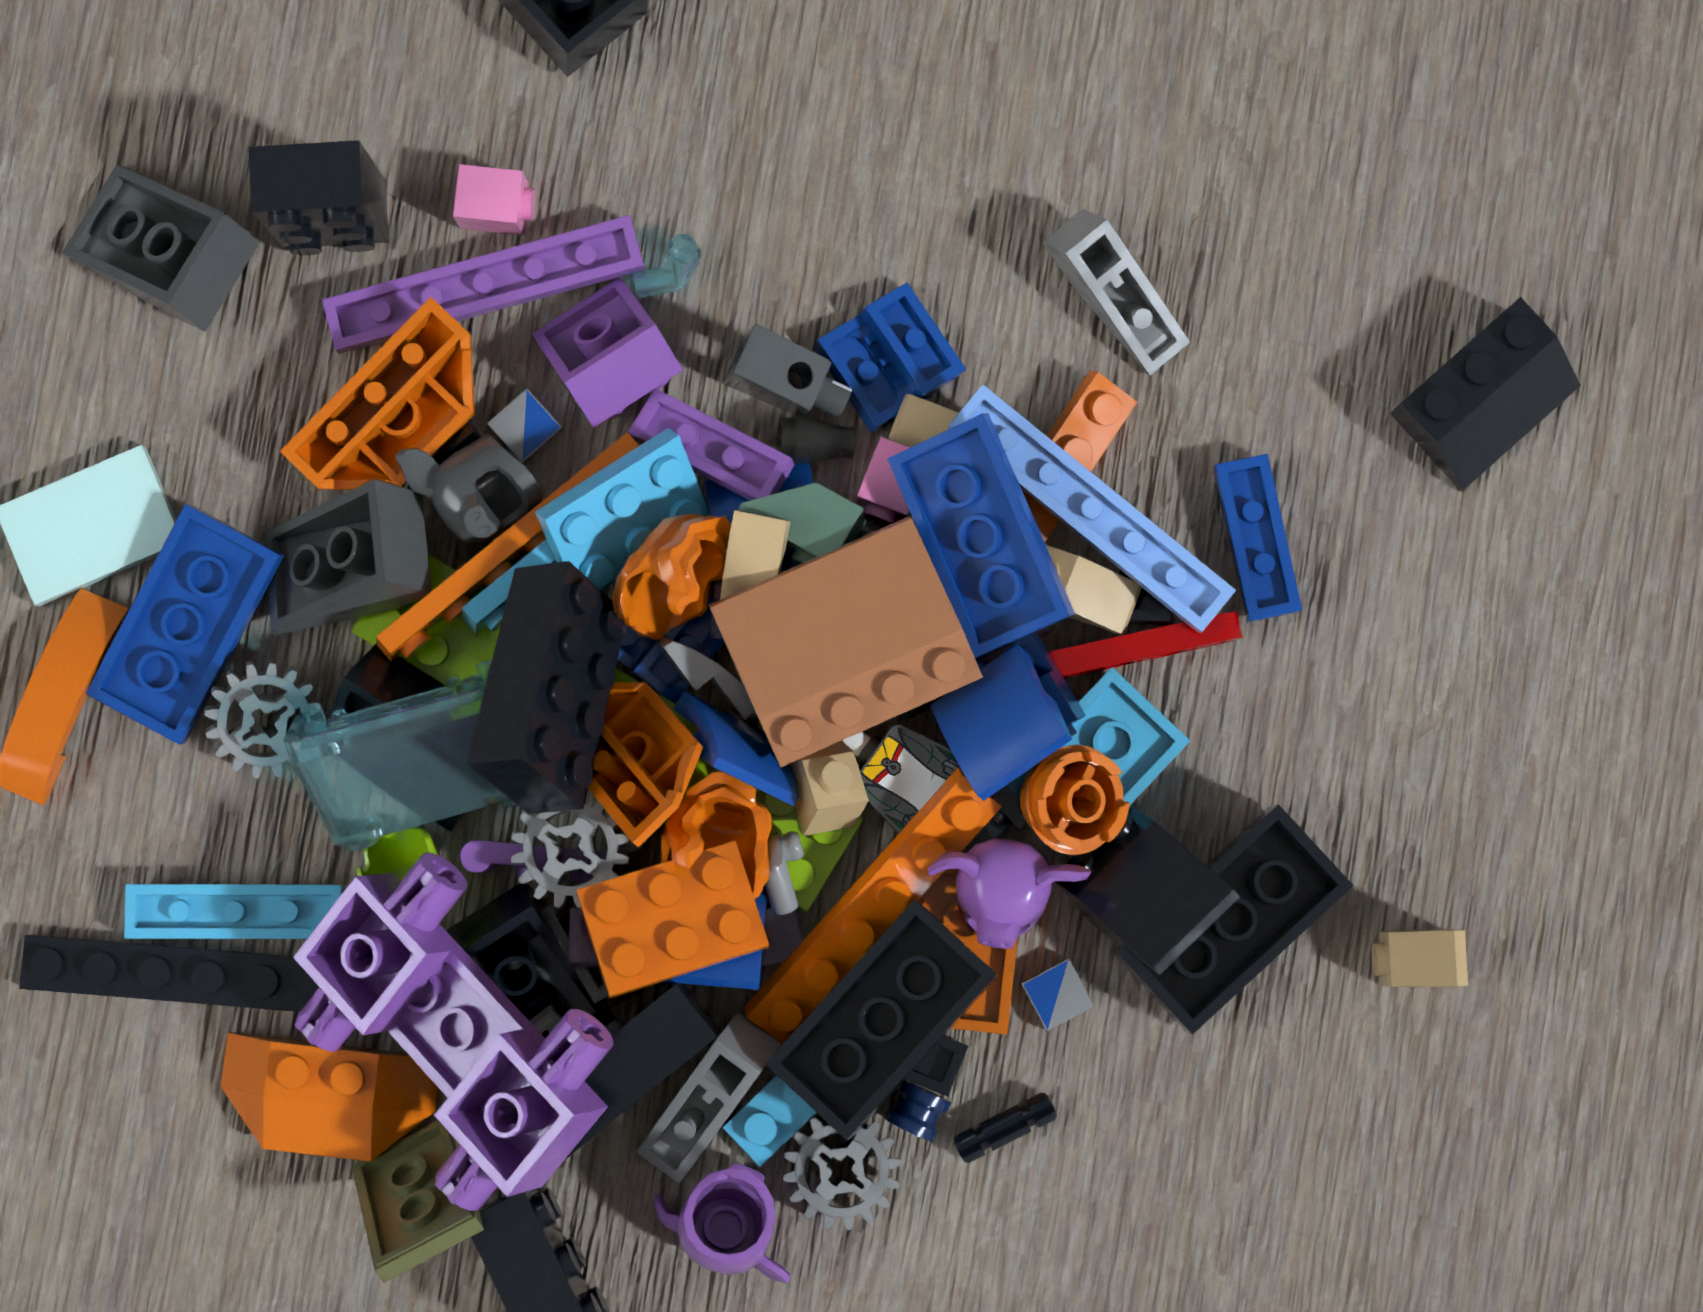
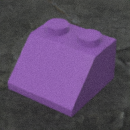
M621 277L532 333L535 341L593 428L606 420L617 417L627 406L655 388H662L670 378L683 371L658 327Z

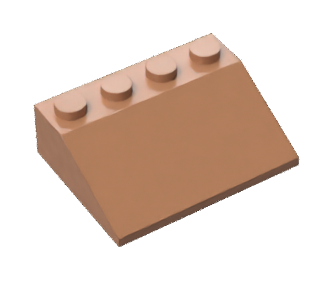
M911 516L709 605L780 767L983 678L961 624Z

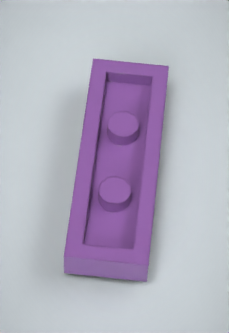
M656 388L628 431L637 443L643 444L665 429L670 428L680 436L693 472L749 501L778 493L794 467L792 457Z

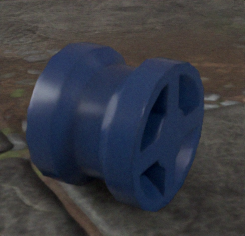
M905 1079L898 1088L901 1097L897 1105L888 1109L884 1119L911 1134L933 1142L937 1134L936 1121L939 1115L947 1113L951 1101Z

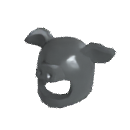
M489 434L455 452L440 464L427 452L416 447L404 448L398 451L395 456L412 490L431 497V502L438 516L456 538L459 539L456 549L459 558L465 563L493 542L492 539L499 537L542 502V491L531 472Z

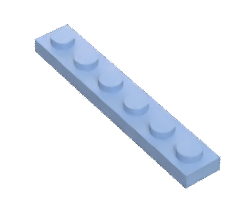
M982 385L949 424L948 429L982 413H989L1021 489L1196 632L1202 633L1236 590L996 394Z

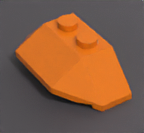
M430 297L279 452L319 490H353L373 479L403 488L408 482L404 477L401 466L395 459L397 452L404 448L416 447L427 452L433 458L475 414L470 333Z
M614 682L610 690L605 712L604 729L599 738L594 760L593 777L588 789L631 842L639 847L679 808L703 746L646 682Z
M228 1032L221 1088L262 1149L371 1162L437 1110L439 1088L408 1053L345 1045L340 1050L331 1052L323 1050L315 1044L311 1045L308 1041Z

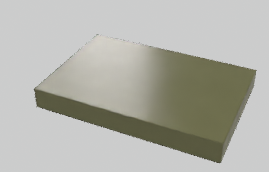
M439 1120L394 1143L373 1161H360L352 1166L374 1270L383 1283L484 1230L479 1209L477 1211H469L456 1204L453 1205L443 1191L439 1190L435 1185L437 1182L436 1173L460 1145Z

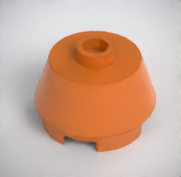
M1069 745L1059 748L1033 766L1025 776L1019 798L1023 817L1037 836L1051 849L1068 855H1080L1091 852L1105 842L1112 841L1121 831L1127 819L1129 802L1123 801V786L1118 775L1122 774V771L1110 758L1094 748L1084 745Z

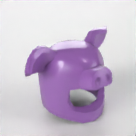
M998 838L978 843L967 853L955 851L944 853L928 867V874L930 876L947 869H959L956 879V903L962 921L977 936L978 943L1002 949L1013 948L1017 937L1029 932L1042 916L1051 894L1052 882L1086 880L1091 873L1090 869L1079 865L1062 864L1049 866L1045 856L1030 844L1013 839Z
M733 1163L730 1168L710 1173L694 1187L682 1206L680 1216L668 1208L661 1195H655L653 1203L657 1220L665 1228L677 1232L680 1246L693 1262L707 1270L725 1275L745 1273L755 1267L765 1276L775 1281L790 1282V1273L781 1264L764 1255L772 1239L775 1224L774 1199L764 1183L765 1176L760 1172L747 1166Z

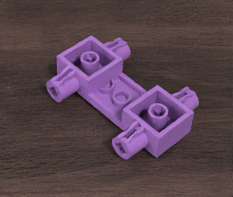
M426 852L420 856L402 881L393 873L355 876L293 958L319 986L297 1015L294 1026L304 1034L311 1045L315 1044L317 1047L331 1052L340 1050L356 1029L362 1035L385 1031L392 1035L447 1097V1100L434 1116L460 1145L436 1173L437 1182L435 1185L439 1190L443 1191L453 1205L456 1204L469 1211H477L484 1205L497 1187L506 1197L543 1187L608 1108L585 1080L613 1047V1039L601 1022L579 1009L567 1011L550 1034L544 1038L439 924L467 889V882L463 874L451 862L439 855Z

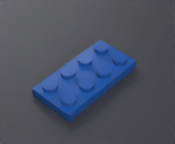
M989 413L977 415L887 458L924 546L975 658L1075 615Z
M185 504L85 694L179 745L185 744L211 695L212 687L216 686L284 555L197 507Z

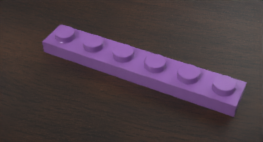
M627 215L322 299L335 350L338 354L388 341L430 297L458 322L643 271L645 266L631 216Z

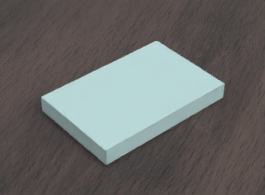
M139 445L0 505V524L33 604L38 607L157 557L176 522L175 515L147 448L143 445Z

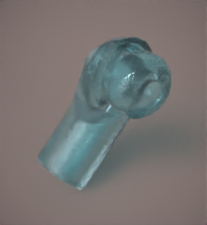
M679 234L671 238L668 243L670 250L659 268L633 272L638 299L680 291L688 285L701 260V250L692 236Z

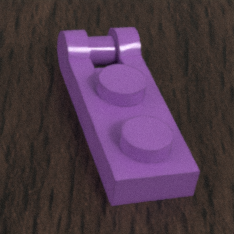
M474 840L465 844L461 850L460 859L463 867L474 873H488L494 870L498 864L517 866L516 877H520L522 873L528 870L526 864L511 862V856L523 852V844ZM535 846L536 859L540 869L543 871V867L548 861L546 846ZM562 848L564 855L561 860L564 863L569 858L584 860L589 864L592 863L589 858L583 855L584 852L582 850ZM596 851L599 856L606 860L607 852ZM584 870L570 873L569 882L586 883L594 877Z

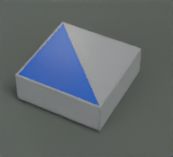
M527 388L487 423L524 465L563 431L560 424Z
M1069 958L1021 983L1047 1032L1094 1007Z

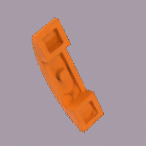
M83 588L79 589L51 635L16 710L0 756L1 788L41 805L46 804L66 759L62 751L86 700L87 694L85 693L130 608Z

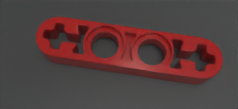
M1235 611L1216 615L1200 634L1185 622L1058 649L1048 653L1063 678L1066 679L1110 669L1111 667L1116 668L1242 639L1243 635L1238 614Z

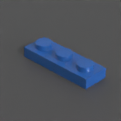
M1268 454L1215 464L1213 467L1247 623L1302 611Z

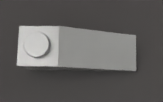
M1082 209L1042 242L1069 282L1146 374L1152 375L1190 343L1106 218Z
M737 1012L636 1152L680 1184L766 1066L765 1063L777 1051L781 1043Z

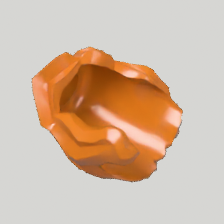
M682 514L664 518L655 529L650 531L644 543L634 553L629 555L624 567L616 577L612 603L617 617L623 619V622L630 626L631 630L636 631L640 637L661 640L670 629L680 627L693 618L703 616L708 609L707 603L711 581L723 579L731 523L726 516Z
M721 770L713 772L687 789L685 798L681 801L679 808L668 818L665 830L661 836V863L672 860L677 868L687 872L695 860L703 853V850L736 840L754 899L760 896L764 885L769 879L767 841L772 828L771 814L765 806L755 800L756 789L753 786Z

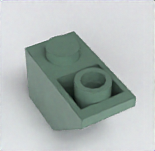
M817 482L743 502L737 510L791 521L785 550L792 554L789 559L796 566L856 540L866 524L863 507Z

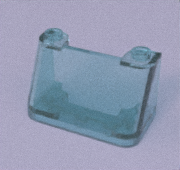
M492 660L476 665L479 675L470 676L460 681L459 676L448 679L444 687L346 714L344 708L333 711L329 721L326 720L322 708L296 715L283 739L290 761L334 845L346 846L348 851H358L374 845L378 842V837L498 803H501L504 808L518 806L466 764Z

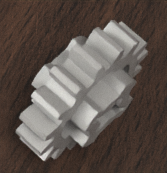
M269 660L266 664L265 672H257L253 662L247 661L245 676L240 678L235 672L228 670L226 677L230 686L227 689L218 686L212 687L211 694L219 701L218 706H205L204 715L210 719L217 720V723L205 729L206 737L209 739L221 738L222 741L216 746L214 752L218 758L229 753L233 755L231 770L237 772L245 763L251 764L253 778H259L263 766H271L274 775L279 777L282 776L281 763L288 760L297 768L302 765L298 754L301 748L311 752L316 750L315 742L308 735L309 732L323 731V723L315 718H311V714L323 709L322 704L317 699L306 700L305 697L313 690V685L309 680L296 685L294 683L297 675L296 668L290 666L283 675L277 674L275 660ZM267 684L282 689L275 695L258 693L253 686ZM235 699L242 709L240 720L232 725L233 728L228 730L227 714L231 703ZM299 707L300 724L297 733L292 739L286 730L288 717L293 715ZM259 708L266 714L275 710L276 712L272 716L275 725L268 730L262 724L253 728L252 726L255 723L253 712ZM255 743L270 745L274 751L257 753L246 748Z
M588 792L584 809L539 813L536 817L522 813L520 819L528 826L526 833H512L511 839L523 844V852L511 856V862L526 864L528 869L522 873L518 880L521 884L530 883L535 880L538 886L535 889L534 897L538 900L543 899L549 892H553L554 907L563 908L567 897L573 896L576 906L581 908L576 895L577 889L619 877L614 872L616 864L627 865L631 861L629 857L619 853V846L625 845L631 840L626 834H616L614 828L618 826L611 816L607 818L604 815L606 810L599 801L595 802L593 806L588 805ZM563 813H582L573 825L557 827L549 822L553 817ZM600 826L607 840L606 860L597 854L594 837L599 831L598 828ZM554 834L559 838L573 840L579 835L582 839L578 847L584 852L583 855L589 858L592 863L589 864L584 860L569 858L564 863L561 860L564 850L558 846L559 842L554 840L551 835ZM537 839L545 843L548 861L543 867V871L538 865L535 854ZM584 870L594 877L590 881L577 886L560 885L571 872Z
M816 1117L812 1118L810 1122L814 1133L810 1137L799 1131L794 1135L796 1141L802 1146L800 1151L785 1152L784 1158L796 1163V1168L794 1171L784 1174L783 1180L786 1182H797L799 1187L791 1195V1202H799L805 1199L809 1206L805 1211L804 1217L809 1220L818 1211L825 1214L824 1228L830 1229L835 1217L843 1218L847 1230H853L854 1216L859 1214L869 1224L872 1223L874 1216L871 1207L875 1203L886 1209L891 1205L887 1197L883 1195L885 1188L899 1189L900 1182L889 1177L888 1172L889 1169L900 1166L901 1161L898 1158H887L885 1153L895 1143L891 1137L879 1141L875 1135L878 1132L880 1123L874 1121L866 1129L861 1127L848 1146L830 1148L821 1139L838 1132L831 1125L823 1126L819 1119ZM871 1147L879 1163L877 1184L865 1175L863 1158ZM821 1153H824L830 1159L834 1157L839 1161L843 1160L846 1155L852 1157L855 1162L851 1170L857 1175L856 1179L863 1183L864 1186L861 1187L856 1182H850L847 1179H842L838 1184L832 1182L830 1177L833 1169L828 1165V1161L821 1156ZM807 1157H810L811 1160L819 1165L821 1182L814 1192L810 1189L806 1179ZM854 1192L864 1199L862 1202L848 1207L829 1205L835 1195Z

